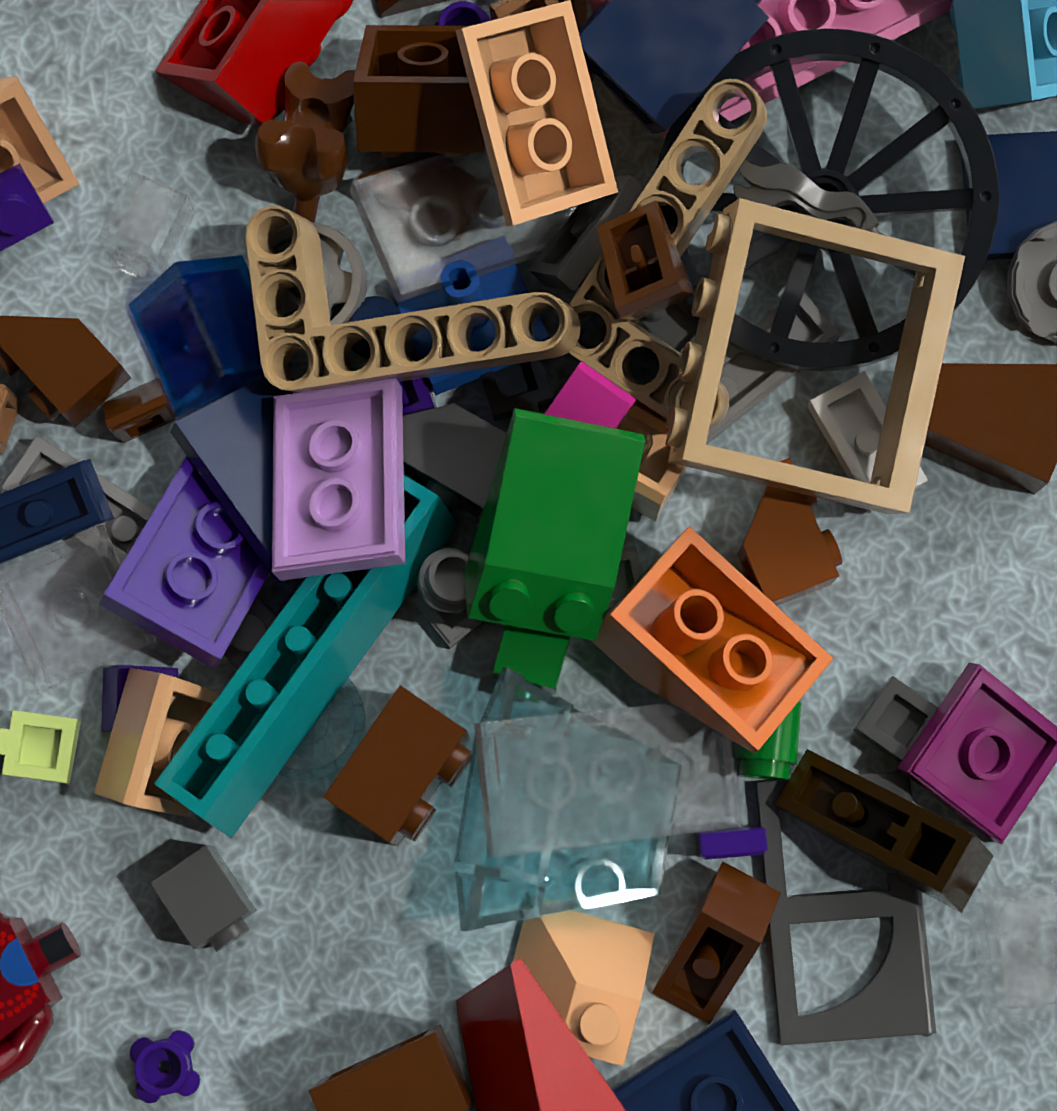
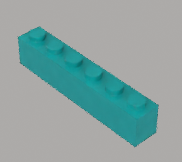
M404 475L405 564L306 577L154 783L156 786L232 839L415 587L418 571L422 563L430 554L442 549L458 528V523L438 495Z

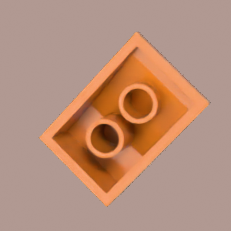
M690 526L656 558L606 614L596 641H592L634 681L752 753L757 752L834 659Z

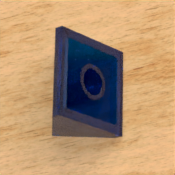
M242 255L174 262L129 304V308L178 417L220 399L264 376L260 359L250 271Z

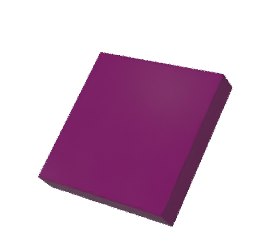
M969 662L897 769L991 841L1002 845L1057 762V726L980 664Z

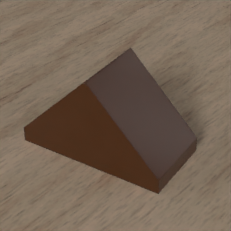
M656 200L596 226L615 308L621 318L638 320L694 296L695 292Z

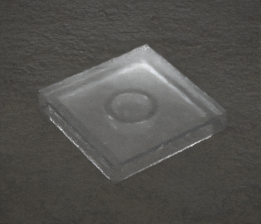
M104 525L95 526L0 571V614L37 695L156 642L153 634L99 605L103 594L121 566V562Z

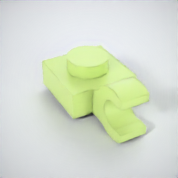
M13 710L10 728H0V755L5 756L2 775L71 784L81 721L74 718Z

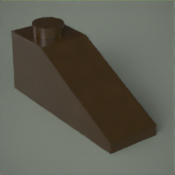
M806 749L775 803L779 809L897 879L960 913L963 912L993 858L992 853L975 834Z

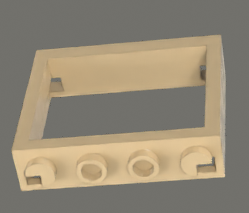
M739 198L724 208L723 214L716 213L712 233L707 235L706 251L714 253L709 278L702 277L693 298L692 316L699 317L700 319L694 343H686L679 362L678 380L685 382L680 408L672 407L665 427H669L665 445L671 446L668 462L885 514L910 513L965 256ZM753 230L916 271L870 483L706 445Z

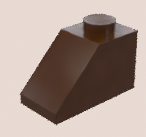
M722 861L694 909L652 993L710 1024L760 947L781 892Z

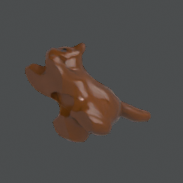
M298 61L289 66L284 77L283 121L266 120L258 128L254 142L255 157L259 167L268 172L272 182L293 195L292 212L315 223L320 197L331 193L342 183L349 158L344 137L347 125L353 122L351 111L354 106L353 79L355 70H347L336 78L320 79L311 73L305 62Z

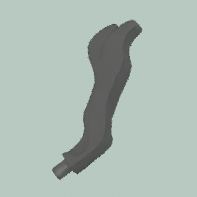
M744 160L738 169L740 175L751 185V188H746L740 184L735 185L733 191L737 200L741 198L776 208L794 205L808 216L831 222L844 220L851 222L858 229L881 234L877 229L879 226L878 220L859 196L846 191L829 192L821 189L803 172L791 164L781 162L772 166L760 167Z

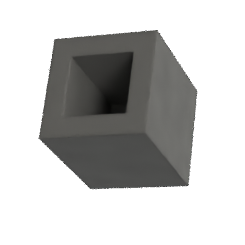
M203 846L150 882L193 949L203 948L211 943L216 952H218L250 930L244 919L257 910L215 846Z

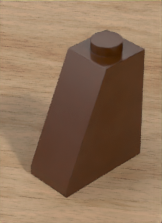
M942 363L924 445L1025 491L1036 494L1049 483L1057 464V364Z

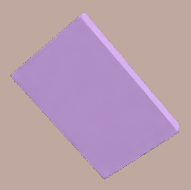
M390 378L274 396L272 573L282 581L405 564L402 387L397 379Z

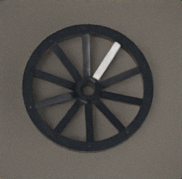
M823 28L782 34L759 42L736 54L670 127L659 155L657 168L705 94L714 84L725 79H738L749 83L772 71L801 172L821 189L829 192L846 191L859 196V193L948 125L960 147L967 169L970 188L863 195L859 197L869 207L874 216L970 210L967 234L960 255L965 256L954 311L960 306L975 284L987 260L994 239L999 207L998 172L987 132L974 107L948 75L925 57L893 40L855 30ZM823 60L860 64L826 169H821L791 65ZM880 70L912 87L935 109L847 177L844 173L877 72ZM719 113L721 127L726 129L737 128ZM758 143L754 144L745 158L751 164L760 167L781 163ZM722 193L709 214H723L724 208L737 200L734 193ZM794 205L779 207L780 209L807 215ZM662 206L660 209L672 235L678 225L677 213L672 206ZM840 220L834 222L856 228L848 221ZM769 233L755 240L749 246L744 272L793 240ZM801 242L770 332L734 314L728 341L729 344L738 350L777 366L821 372L848 370L868 366L897 355L906 318L878 332L850 254L827 249L858 339L827 343L789 339L790 331L820 247ZM686 248L680 258L695 292L702 277L709 278L710 271L701 276ZM895 266L915 279L916 271ZM694 296L685 299L691 309Z

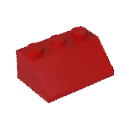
M201 0L154 72L236 121L261 126L266 120H273L278 117L285 109L284 77L289 66L300 61L305 62L310 67L316 61L321 52V42L334 22L349 10L353 0Z

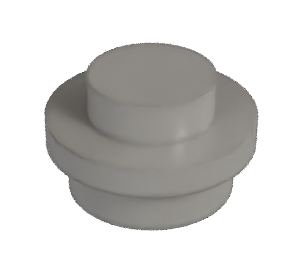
M445 548L433 552L425 559L418 571L417 585L422 598L429 606L444 613H456L467 608L464 571L469 558L468 554L458 549Z

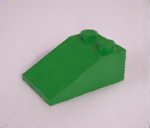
M514 409L464 571L469 619L596 641L615 588L645 446L644 434Z

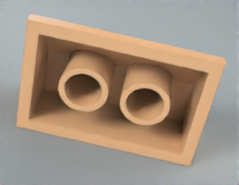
M571 0L455 30L506 226H514L617 193L618 189Z

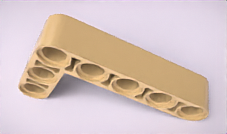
M725 79L714 84L705 94L630 210L633 211L655 200L659 207L672 206L678 216V225L672 234V238L680 257L764 130L767 122V110L758 93L748 83L738 79ZM733 97L748 99L751 104V114L748 121L736 129L721 127L719 112L722 105ZM697 152L712 154L714 159L712 176L700 185L688 184L683 175V167L686 160ZM602 253L569 305L577 313L580 323L587 315L598 313L605 321L606 336L599 346L592 349L587 348L579 337L576 345L569 353L667 419L673 406L680 408L685 382L678 380L681 353L638 325L639 319L630 320L619 316L615 308ZM649 348L658 357L659 371L651 382L644 385L633 378L630 371V362L638 350ZM721 381L719 382L710 428L718 425L725 418L729 408V394Z
M267 206L259 209L250 218L246 227V246L261 366L267 380L281 390L300 393L396 378L398 382L555 358L567 354L576 345L580 337L581 323L577 313L569 304L547 292H532L331 325L321 241L317 228L309 220L281 206ZM291 224L293 240L284 252L277 254L274 248V238L282 227ZM297 286L301 294V303L294 314L285 317L281 308L282 299L289 289ZM547 309H555L560 318L556 334L549 340L537 341L533 334V322L536 316ZM491 319L496 328L495 339L487 349L476 352L471 344V332L480 321ZM428 329L433 338L432 349L424 359L415 362L409 351L410 342L418 331ZM366 339L371 349L370 358L362 369L354 371L349 362V352L357 341ZM305 349L309 357V367L300 379L294 380L289 371L290 360L297 351Z

